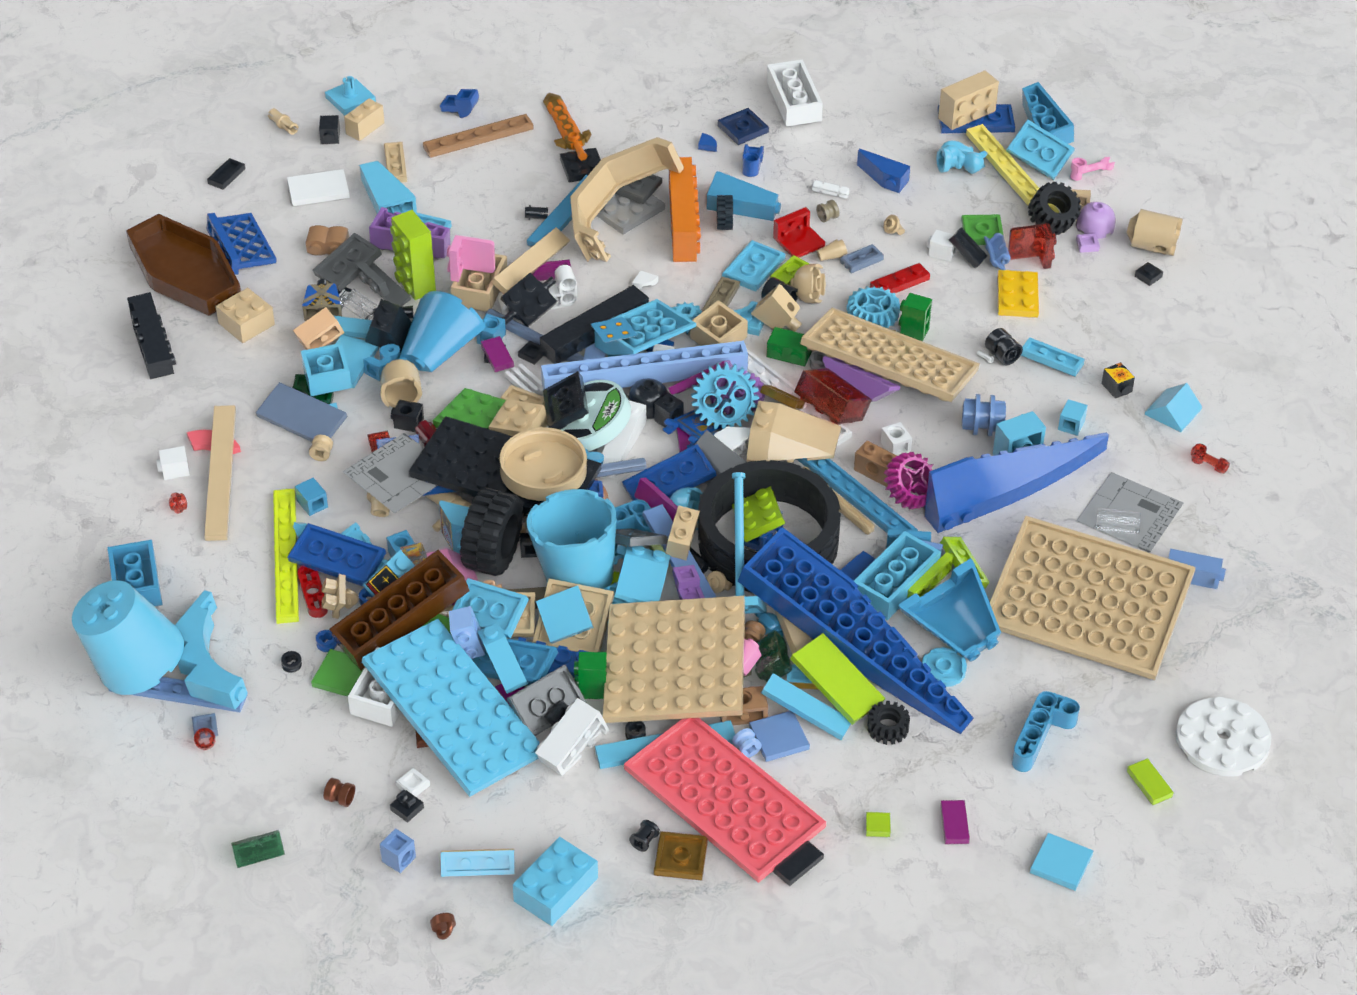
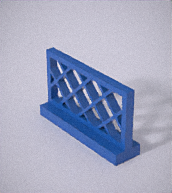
M215 213L207 214L206 229L209 235L218 242L235 275H238L239 269L275 264L277 262L276 256L252 213L218 218ZM249 220L250 223H249V224H245V223H242L241 221ZM228 223V224H230L231 226H230V227H227V226L222 225V224ZM235 227H239V228H242V229H244V230H243V231H239V230H236V229H234V228H235ZM250 231L256 234L255 236L247 234V232ZM229 234H233V235L237 236V238L235 239V238L229 237L228 235H229ZM244 238L250 241L246 243L244 241H241V239ZM254 243H258V244H261L262 246H261V247H258V246H255V245H253V244H254ZM237 245L243 247V249L240 250L234 247ZM248 250H252V251H254V252H256V253H255V254H251V253H248L247 251H248ZM261 254H263V255H266V256H269V257H267V258H262V257H259V256H260ZM242 257H245V258H248V259H250V260L241 261V258H242Z

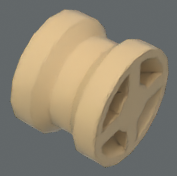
M316 435L309 449V455L314 460L326 461L333 447L332 439L326 435Z

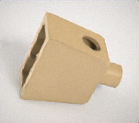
M780 284L762 298L751 312L753 316L772 329L774 327L783 328L786 325L795 332L802 324L795 318L800 309L799 305Z

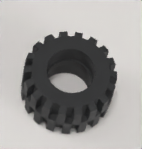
M1048 182L1044 186L1042 185L1028 205V215L1031 216L1030 221L1035 223L1037 229H1042L1041 232H1048V235L1065 233L1081 213V205L1079 204L1081 201L1080 198L1076 197L1077 193L1073 192L1069 185L1068 187L1064 186L1065 183L1062 182L1060 184L1057 182L1050 184ZM1048 203L1058 207L1061 213L1054 212Z

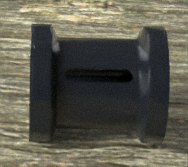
M643 820L640 823L641 827L629 838L631 845L641 852L647 851L652 839L660 834L659 827L649 820Z

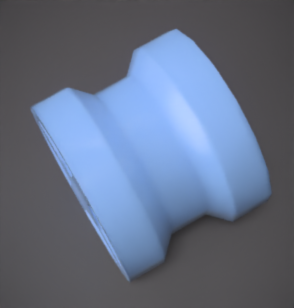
M749 728L740 730L732 740L734 746L739 748V751L748 758L757 754L762 746L761 742L755 738L753 730Z

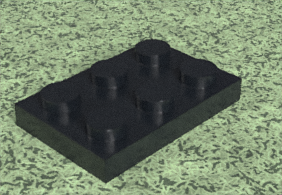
M579 371L543 390L549 428L563 429L568 424L583 418L589 413L583 377Z

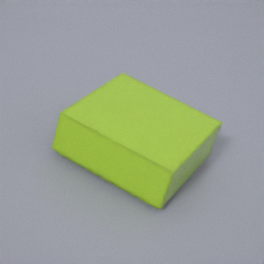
M866 812V836L890 837V813Z

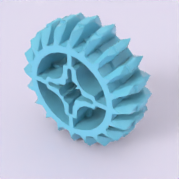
M866 286L865 289L859 288L858 291H853L852 296H849L846 310L848 314L889 329V326H894L895 322L898 321L900 302L895 293H890V289L883 290V287L875 288L873 286V288H869Z

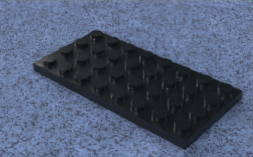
M445 416L409 469V477L473 497L477 496V493L485 488L515 494L506 487L500 475V453L504 444L513 436ZM587 459L586 477L578 489L589 490L601 471L602 463ZM518 496L522 501V512L528 514L535 504L539 506L544 502Z

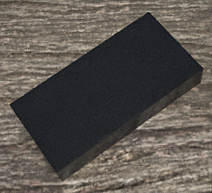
M229 158L207 178L208 184L224 190L246 169L245 164Z
M962 227L949 239L974 268H977L987 257V254Z
M807 840L776 865L772 872L787 885L791 886L823 860L824 853Z

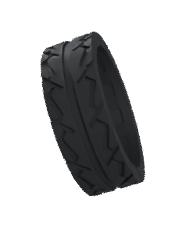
M776 460L746 462L736 465L734 468L731 467L717 475L701 495L698 509L700 511L698 517L700 555L710 563L709 570L711 572L719 571L723 573L726 580L732 583V586H735V544L727 540L716 527V523L723 515L732 510V504H735L732 473H745V479H743V498H747L758 490L771 486L778 502L797 506L809 513L818 522L822 531L807 546L832 565L837 557L841 517L838 497L823 478L807 468H801L800 465ZM744 549V566L757 552ZM744 587V591H747V592L752 593L751 591H749L747 588Z

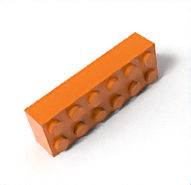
M679 157L684 166L681 173L669 170L673 262H697V254H700V242L697 241L701 238V231L699 227L700 216L698 214L699 202H697L698 189H696L697 177H693L696 176V165H692V157Z

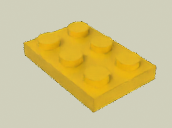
M998 270L999 316L1038 318V272Z

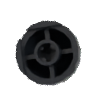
M641 379L631 387L628 400L646 405V419H654V403L667 394L668 391L656 379Z

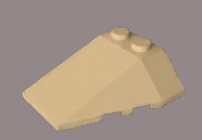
M758 401L750 429L746 460L747 462L760 460H787V462H794V459L807 458V461L834 458L841 426L784 404Z

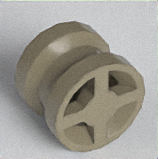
M832 199L827 201L826 204L821 203L816 207L817 215L822 222H827L830 218L835 219L839 217L838 205Z

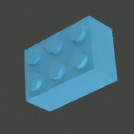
M152 539L107 547L112 581L120 580L129 583L154 607L163 605Z

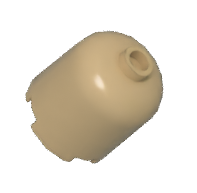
M393 360L387 363L382 370L380 393L382 401L387 407H396L399 400L417 403L422 397L419 371L408 360Z

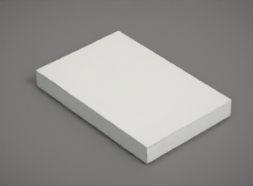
M344 169L287 177L293 206L350 198Z

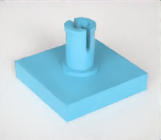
M347 76V80L344 77L342 85L325 92L326 99L344 116L369 98L376 102L375 96L352 76Z

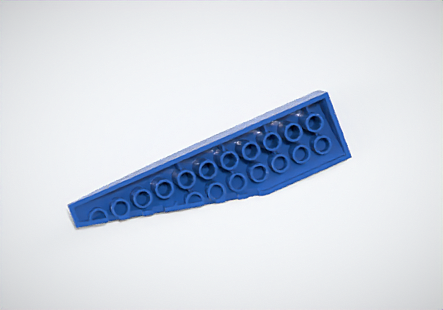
M782 527L743 567L738 579L740 584L812 639L824 633L866 678L885 691L959 734L974 719L959 700L946 691L945 684L933 676L931 668L918 659L917 652L896 628L890 627L885 621L886 617L882 612H877L870 604L871 600L866 594L863 595L857 589L858 585L854 580Z

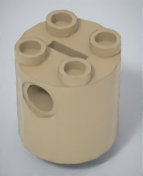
M1140 209L1138 214L1130 218L1127 228L1131 247L1174 256L1183 219Z

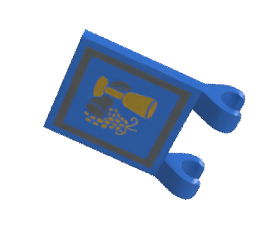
M693 410L675 419H666L664 424L667 426L663 428V431L671 434L679 427L690 435L688 440L691 443L687 445V448H690L696 444L706 430L714 435L723 429L721 425L714 429L713 422L707 426V418L701 421L699 417L702 413L696 414Z

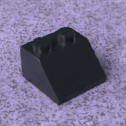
M381 299L370 324L365 342L380 348L388 344H395L399 346L401 354L412 322L401 306Z

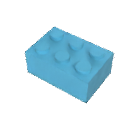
M559 837L513 883L514 902L550 926H553L598 879V861Z

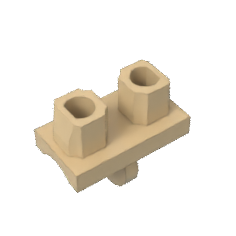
M339 574L337 580L325 578L322 592L327 594L323 597L322 608L332 610V618L339 619L340 609L343 607L350 609L358 603V595L351 589H346V575Z

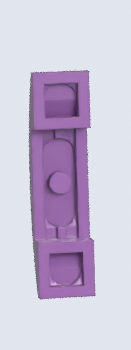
M694 565L674 567L672 569L680 600L705 598L700 588V577Z

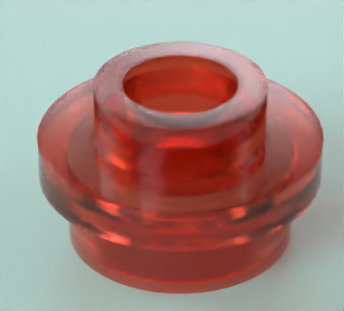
M175 492L171 494L169 506L172 511L179 514L187 509V500L183 493Z

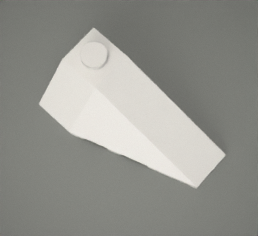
M629 401L631 415L625 428L613 440L597 448V452L604 455L603 464L624 461L646 425V405ZM611 475L608 477L615 478L616 475Z

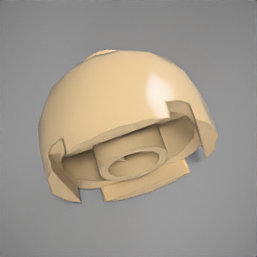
M808 264L800 267L796 271L794 278L791 279V286L798 289V292H796L798 299L805 303H821L822 300H819L820 294L825 295V273L820 272V269H823L820 264Z

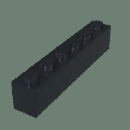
M634 285L628 287L541 336L540 353L553 364L567 360L572 355L595 343V330L591 325L592 323L607 321L649 302V297Z

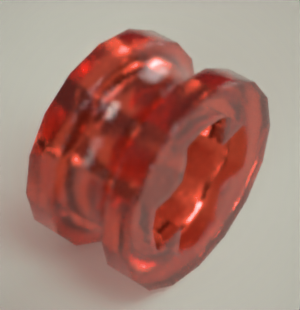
M201 728L195 733L194 742L199 749L209 750L214 746L216 737L211 729ZM203 733L206 736L208 734L211 735L209 738L210 743L207 745L204 742L202 744L199 743L201 740L200 735Z

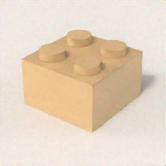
M249 288L216 305L219 325L242 343L275 325L272 306Z
M719 300L692 320L696 323V327L690 329V338L701 346L743 341L747 338L748 321Z
M506 399L490 423L489 429L514 436L525 430L546 428L548 422L545 407L542 404Z

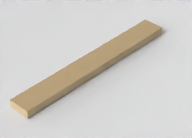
M235 405L214 406L205 541L227 540L236 417Z

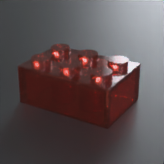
M829 368L803 370L794 390V393L799 395L801 400L810 403L817 412L825 414L832 423L837 425L863 421L872 401L870 397Z

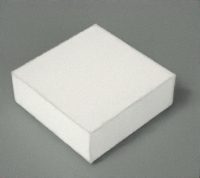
M412 768L396 781V786L400 790H407L416 797L430 786V781L416 769Z

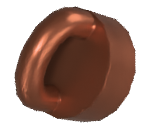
M440 913L430 920L432 931L436 932L437 937L445 940L451 935L453 928L456 926V921L453 914Z

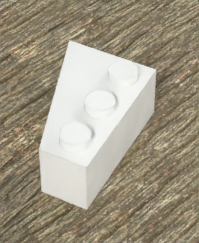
M577 698L574 703L567 707L562 719L553 725L548 737L540 742L535 753L541 763L563 776L581 758L579 753L587 746L592 748L595 745L594 739L600 733L605 735L609 728L598 710Z

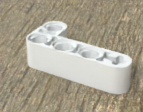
M562 265L555 270L556 283L548 289L557 300V303L551 309L571 306L577 301V282L572 268L568 265ZM501 292L499 293L497 299L502 314L506 315L509 312L507 306L500 300L501 296L504 295Z

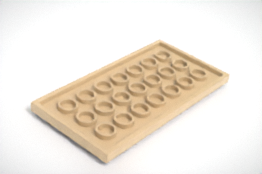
M831 308L802 336L800 343L810 350H817L828 357L843 360L846 364L856 365L867 372H874L885 379L895 380L903 386L913 387L924 394H931L942 401L949 402L955 399L976 374L980 363L835 308Z

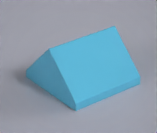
M1185 383L1166 389L1146 410L1145 415L1182 432L1201 411L1202 405L1189 385Z

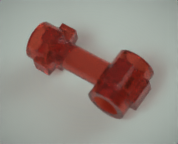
M1201 443L1196 444L1192 448L1190 455H1192L1191 460L1193 463L1202 464L1205 461L1214 466L1215 471L1223 474L1227 472L1230 462L1222 457L1217 459L1206 453L1207 447Z

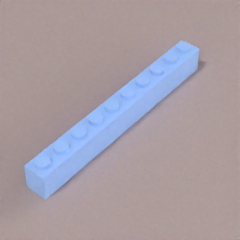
M744 341L541 365L542 387L544 390L577 371L582 375L584 383L594 380H609L617 383L621 388L632 387L637 381L647 378L656 379L661 383L682 381L708 369V366L712 367L716 363L730 360L732 365L734 363L737 365V371L743 367L745 372L748 370V352Z

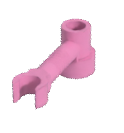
M1104 157L1100 162L1087 165L1085 159L1074 158L1071 163L1072 171L1070 178L1079 181L1084 173L1100 169L1112 170L1115 162L1109 163L1110 157Z

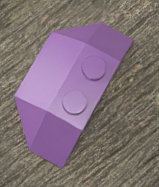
M823 357L832 386L839 389V392L843 395L856 397V401L867 404L868 402L878 401L900 390L901 386L871 372H867L861 367L846 364L843 360L837 358Z

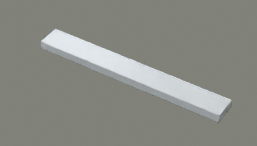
M747 349V372L750 374L754 373L755 377H760L763 386L772 385L804 400L805 405L803 409L797 410L841 426L837 446L852 437V431Z

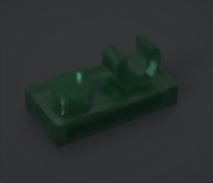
M279 830L231 843L237 868L285 855Z

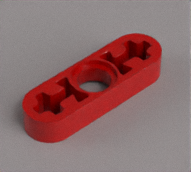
M301 566L297 573L308 613L311 617L321 618L327 614L328 610L322 608V600L325 593L322 592V583L318 571ZM306 574H310L311 580H307ZM311 588L318 589V592L313 594H310L307 591ZM318 601L319 608L315 607L314 602Z

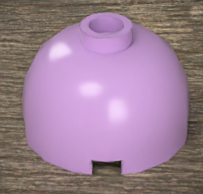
M1091 202L1081 208V213L1076 222L1079 232L1081 229L1084 234H1096L1097 239L1105 238L1106 234L1114 232L1116 217L1109 205L1102 202Z

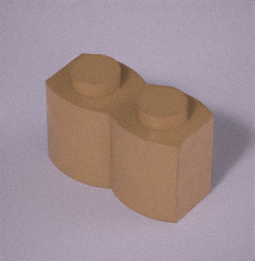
M321 225L311 226L305 242L307 253L312 255H330L349 238L348 228L342 226L330 228Z

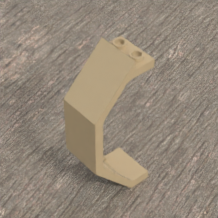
M656 137L602 158L571 195L574 238L587 262L591 258L595 260L600 259L605 262L611 258V255L604 251L606 247L604 242L597 238L599 232L591 229V222L619 188L662 170L668 169L681 173L684 169L672 142Z

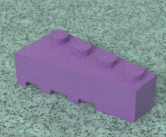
M381 207L369 227L370 243L381 250H393L391 244L393 236L390 231V226H392L391 217L401 213L397 211L394 214L389 213L387 208ZM431 222L424 223L431 231L433 257L445 258L448 245H450V228Z

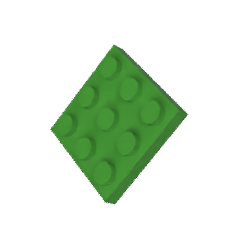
M464 388L433 419V425L435 428H438L442 420L447 416L489 429L490 423L506 400Z

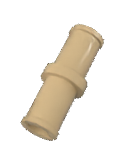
M275 108L268 112L270 113L268 118L273 120L279 128L285 129L291 135L297 133L299 127L290 120L288 115L280 113Z

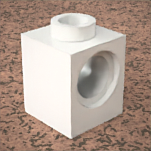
M899 422L882 428L881 444L885 450L899 456L901 453L911 452L912 437L902 423Z

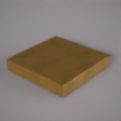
M660 831L654 875L702 881L708 838L701 835Z

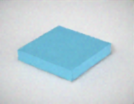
M578 585L536 601L551 644L594 628Z
M1048 833L1031 867L1030 873L1076 891L1094 850Z

